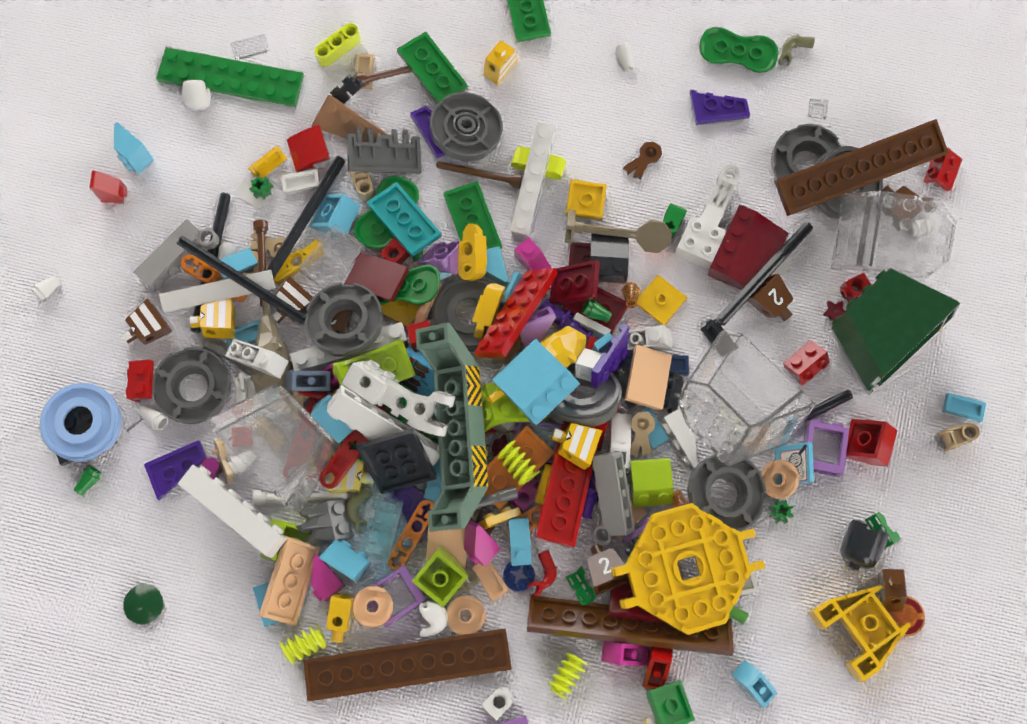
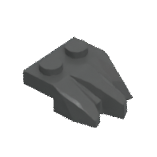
M345 499L322 502L299 512L301 517L306 518V521L296 527L299 532H309V536L306 539L307 543L319 546L329 544L335 540L339 541L353 537L350 520L346 512Z

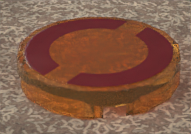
M907 596L902 612L887 611L898 626L908 622L911 624L903 637L917 634L925 624L924 608L913 597Z

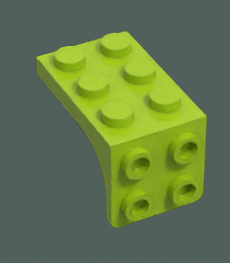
M402 339L358 357L333 364V373L338 379L340 386H344L341 383L352 363L372 360L378 363L380 369L393 373L396 376L395 379L400 382L416 376Z
M485 383L483 385L481 393L484 432L502 423L530 422L505 394L494 403H490L487 397L498 390L499 387L495 383ZM549 414L542 421H547Z

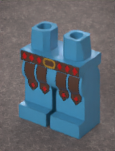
M407 348L406 351L416 376L400 383L410 388L415 394L429 397L435 392L434 371L421 350L416 353L411 348Z

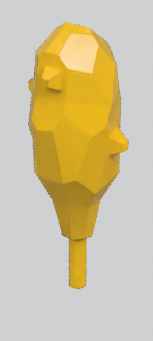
M567 326L547 336L540 343L567 369L572 363L577 361V358L583 352L586 344V335ZM499 388L489 395L487 399L490 403H494L504 393Z

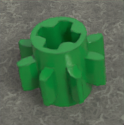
M257 176L255 180H251L252 187L249 190L256 199L260 196L265 200L267 196L272 195L271 188L274 186L269 183L270 180L267 177L262 179L260 176Z
M778 499L775 500L776 506H769V509L772 510V514L769 517L776 519V524L780 520L784 524L788 523L786 517H794L791 513L793 506H789L787 500H784L782 503ZM778 510H784L785 513L779 514Z

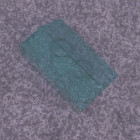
M381 494L379 498H374L372 510H375L374 518H369L367 529L370 530L369 537H364L361 548L365 549L364 555L388 563L403 507L402 499Z

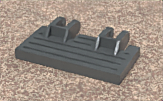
M361 127L356 128L355 134L346 135L348 172L422 173L420 137L412 136L411 144H409L408 130L404 129L402 132V144H398L397 129H392L391 135H376L375 143H373L372 128H367V142H362Z

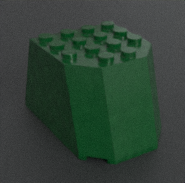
M889 268L887 271L882 270L876 276L875 283L872 286L868 284L860 292L861 296L857 300L854 298L846 305L847 309L842 316H838L832 322V334L863 389L870 395L876 384L881 386L954 317L961 303Z

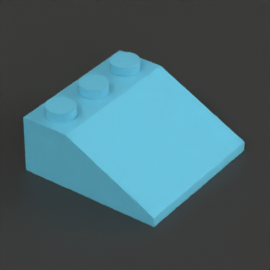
M534 339L492 379L534 425L541 422L580 385L575 377L537 339Z

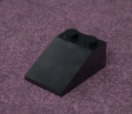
M591 233L590 261L597 260L600 262L598 282L626 284L629 264V238Z

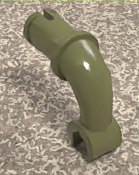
M796 34L788 38L782 46V54L778 61L779 65L781 66L783 59L788 61L787 67L792 61L790 51L792 48L803 47L812 49L815 37H804Z
M367 486L353 497L350 496L346 507L347 516L355 525V530L359 534H362L359 530L360 524H364L367 529L369 528L367 521L361 520L358 515L360 506L374 495Z

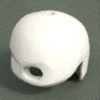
M189 80L183 82L182 96L186 107L191 110L208 108L211 101L210 89H206L204 81Z
M436 601L420 603V612L426 620L420 624V635L427 637L443 631L448 622L445 607L440 606Z

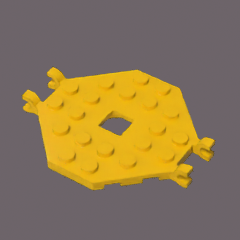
M692 503L653 513L626 564L610 568L612 576L628 573L634 597L619 600L621 609L639 606L687 635L727 623L730 617L729 614L733 606L736 605L746 580L749 579L753 571L765 568L763 560L749 563L743 540L756 537L754 529L739 532L711 514L702 511ZM694 556L700 576L682 580L677 562L678 560Z

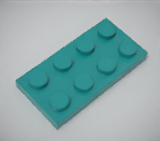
M397 182L367 201V206L411 257L442 237V233Z

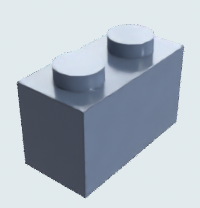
M285 370V390L330 391L331 371Z

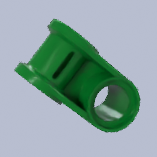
M672 203L669 204L663 222L672 231L671 240L675 237L687 212L686 209Z

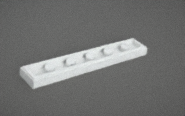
M272 270L245 275L266 290L276 288ZM225 279L161 293L159 297L163 312L165 313L252 293L233 280Z

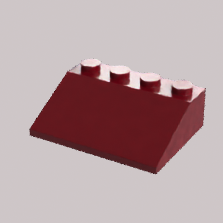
M739 204L709 268L708 276L742 290L784 245L789 233L759 212Z

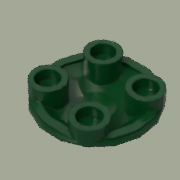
M148 584L133 587L126 594L123 602V611L126 617L132 623L139 625L149 624L156 620L165 607L160 591Z

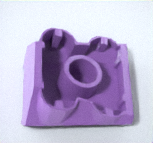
M460 240L446 244V242L435 243L418 260L417 265H432L439 271L457 275Z

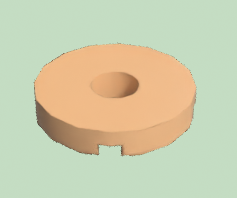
M771 461L763 468L761 473L766 486L765 493L774 499L791 497L798 488V471L788 461ZM779 474H781L783 476V481L781 484L778 485L776 483V477Z
M368 586L356 594L352 602V611L360 624L366 627H379L390 619L393 613V600L385 589L378 586ZM371 601H376L379 606L378 610L374 613H370L367 609V605Z
M463 595L457 597L447 607V625L457 635L477 633L485 623L486 613L484 606L473 596ZM463 610H469L472 614L471 619L467 622L460 619V613Z

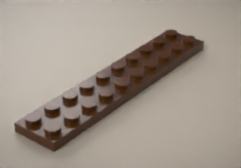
M934 119L774 180L786 215L790 216L947 155L949 151L938 121Z
M530 596L526 632L733 656L732 619H728L725 624L687 635L667 623L609 616V604L591 602L582 606L579 601Z
M506 628L303 660L307 702L512 670Z

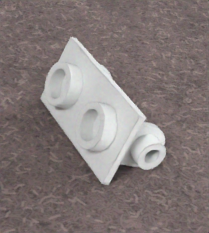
M239 373L238 377H234L239 415L258 412L254 383L250 380L252 375H246V373Z

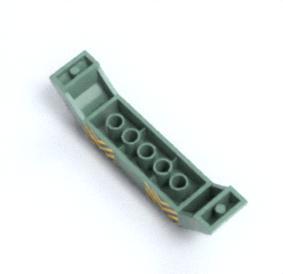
M443 323L416 329L417 349L421 350L434 371L435 392L442 391L455 396L453 407L436 402L437 421L448 425L445 436H438L442 491L432 510L428 511L429 532L464 529L489 487L480 367L451 324Z

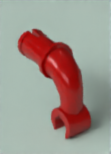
M549 549L537 554L544 569V578L539 582H531L527 585L526 588L535 587V592L530 594V596L540 595L556 579L558 566H555Z

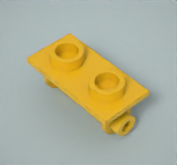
M275 146L252 164L248 170L256 178L260 176L263 179L288 158L282 153L283 151L279 146Z

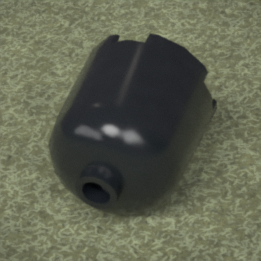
M852 520L849 523L840 548L841 556L849 562L848 567L857 571L860 568L871 569L878 563L888 542L889 535L879 529H876V531L867 529L868 524Z

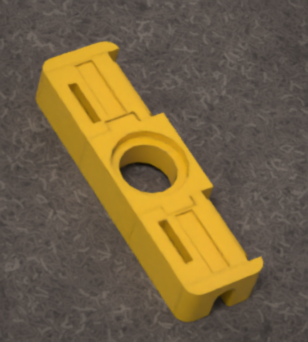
M313 239V243L301 251L297 249L287 257L274 278L277 285L282 284L289 276L292 277L325 254L323 247L320 246L317 239ZM294 258H301L302 262L300 265L294 266L292 265V260Z

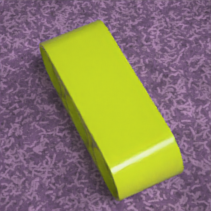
M345 24L315 47L314 53L320 66L327 67L360 43V33L356 24Z
M516 147L511 161L513 168L525 172L530 148ZM550 154L545 177L560 180L564 172L566 160L563 157Z

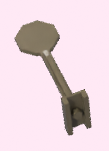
M568 210L564 243H572L575 233L583 234V232L635 238L645 252L659 253L670 246L672 231L663 221L649 220L640 226L638 230L584 224V222L576 221V210Z

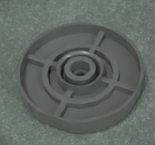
M467 92L448 95L435 105L429 123V132L433 143L446 156L467 162L481 160L495 150L500 142L503 131V122L499 111L484 97Z

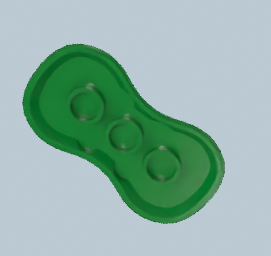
M711 27L705 30L700 39L699 51L701 56L713 64L736 63L753 72L763 73L773 69L777 62V44L766 36H740L723 27Z
M400 176L385 178L377 188L376 195L397 182L416 204L419 199V191L416 185ZM371 209L360 216L354 225L355 238L368 248L382 250L394 239V236Z
M421 265L410 269L394 301L403 300L416 305L432 301L439 289V270L432 265ZM377 298L380 305L390 303L389 301Z

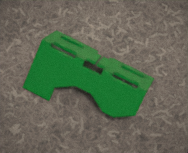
M880 512L865 519L872 531H876V529L882 530V526L885 528V533L892 540L890 542L888 539L885 548L901 539L897 531L893 532L888 527L884 515Z
M580 565L576 572L565 576L571 588L577 591L575 595L580 604L584 606L593 602L596 599L593 588L588 585L585 578L586 572L582 565Z

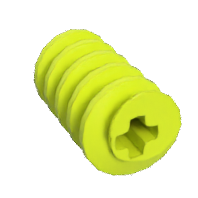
M513 440L500 451L497 459L499 461L504 460L502 465L504 467L510 466L508 473L515 472L513 479L520 478L518 485H523L531 481L540 471L533 472L536 465L528 466L531 459L523 460L526 453L518 454L521 447L513 448L516 442Z
M316 623L317 630H314L311 626L309 627V634L302 630L301 638L294 634L295 641L288 637L287 645L282 641L279 642L284 656L292 664L297 662V658L303 660L304 654L310 656L311 649L316 653L319 651V646L322 649L326 648V639L318 623Z
M566 652L565 656L568 661L561 660L564 668L557 667L556 670L559 675L552 674L555 682L548 681L547 684L551 691L567 701L568 699L564 693H572L569 686L576 687L573 679L580 680L581 677L578 671L585 673L582 665L588 664L574 654Z

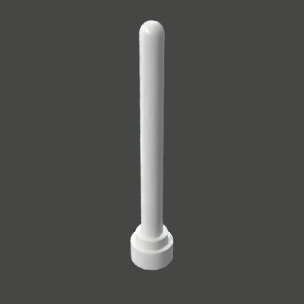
M254 490L253 504L254 506H263V504L272 501L347 500L350 495L348 492L267 494L263 490Z

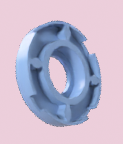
M89 383L72 384L56 392L46 403L40 418V432L46 446L56 455L74 462L96 459L106 449L109 450L117 441L122 428L121 409L113 396L103 388ZM83 406L88 408L93 416L91 427L83 434H70L64 425L67 414L75 407Z

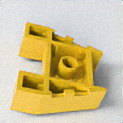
M882 585L825 600L807 612L819 630L826 629L839 619L862 652L844 664L856 682H865L881 670L888 656L894 651L896 644L911 626L909 622L898 626L876 597L875 593L883 588Z

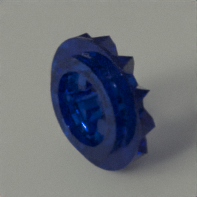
M509 562L503 571V580L506 586L513 591L527 590V585L534 582L535 579L532 565L512 566V562ZM523 567L522 574L525 577H527V579L520 578L519 581L515 583L516 576L513 575L511 571L518 572L519 569Z

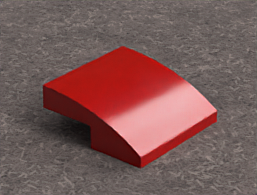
M320 124L300 131L286 139L296 173L314 168L313 164L330 160Z

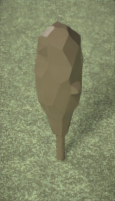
M262 300L263 316L260 318L255 346L273 351L289 361L285 370H291L293 364L289 358V349L279 336L275 319L271 315L270 304ZM252 368L250 380L254 383L258 401L269 411L282 409L291 395V391L285 390V370L279 379Z

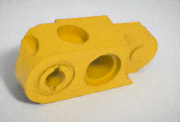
M468 224L463 231V240L459 242L458 273L463 280L475 281L482 278L486 273V236H483L480 226Z
M489 284L486 286L483 295H480L472 322L477 323L474 337L482 339L486 327H490L494 323L504 295L505 286Z

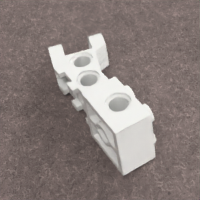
M735 164L724 166L701 219L691 216L674 256L709 270L726 232L725 229L718 227L739 180L740 169ZM731 174L734 178L728 179L725 175Z
M372 360L352 363L341 384L373 405L378 404L382 406L385 404L392 409L391 414L399 417V415L403 416L408 420L407 424L414 429L437 436L446 435L448 425L432 420V415L436 402L453 407L455 396L442 391L433 392L429 397L415 394L399 384L400 381L395 379L396 376L393 373L383 371L379 368L380 365ZM402 398H405L407 401L406 407L402 405ZM421 403L425 406L424 413L419 408Z

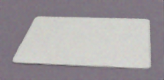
M245 177L234 192V195L261 209L270 195L265 200L260 196L256 199L249 190L252 187L251 179Z

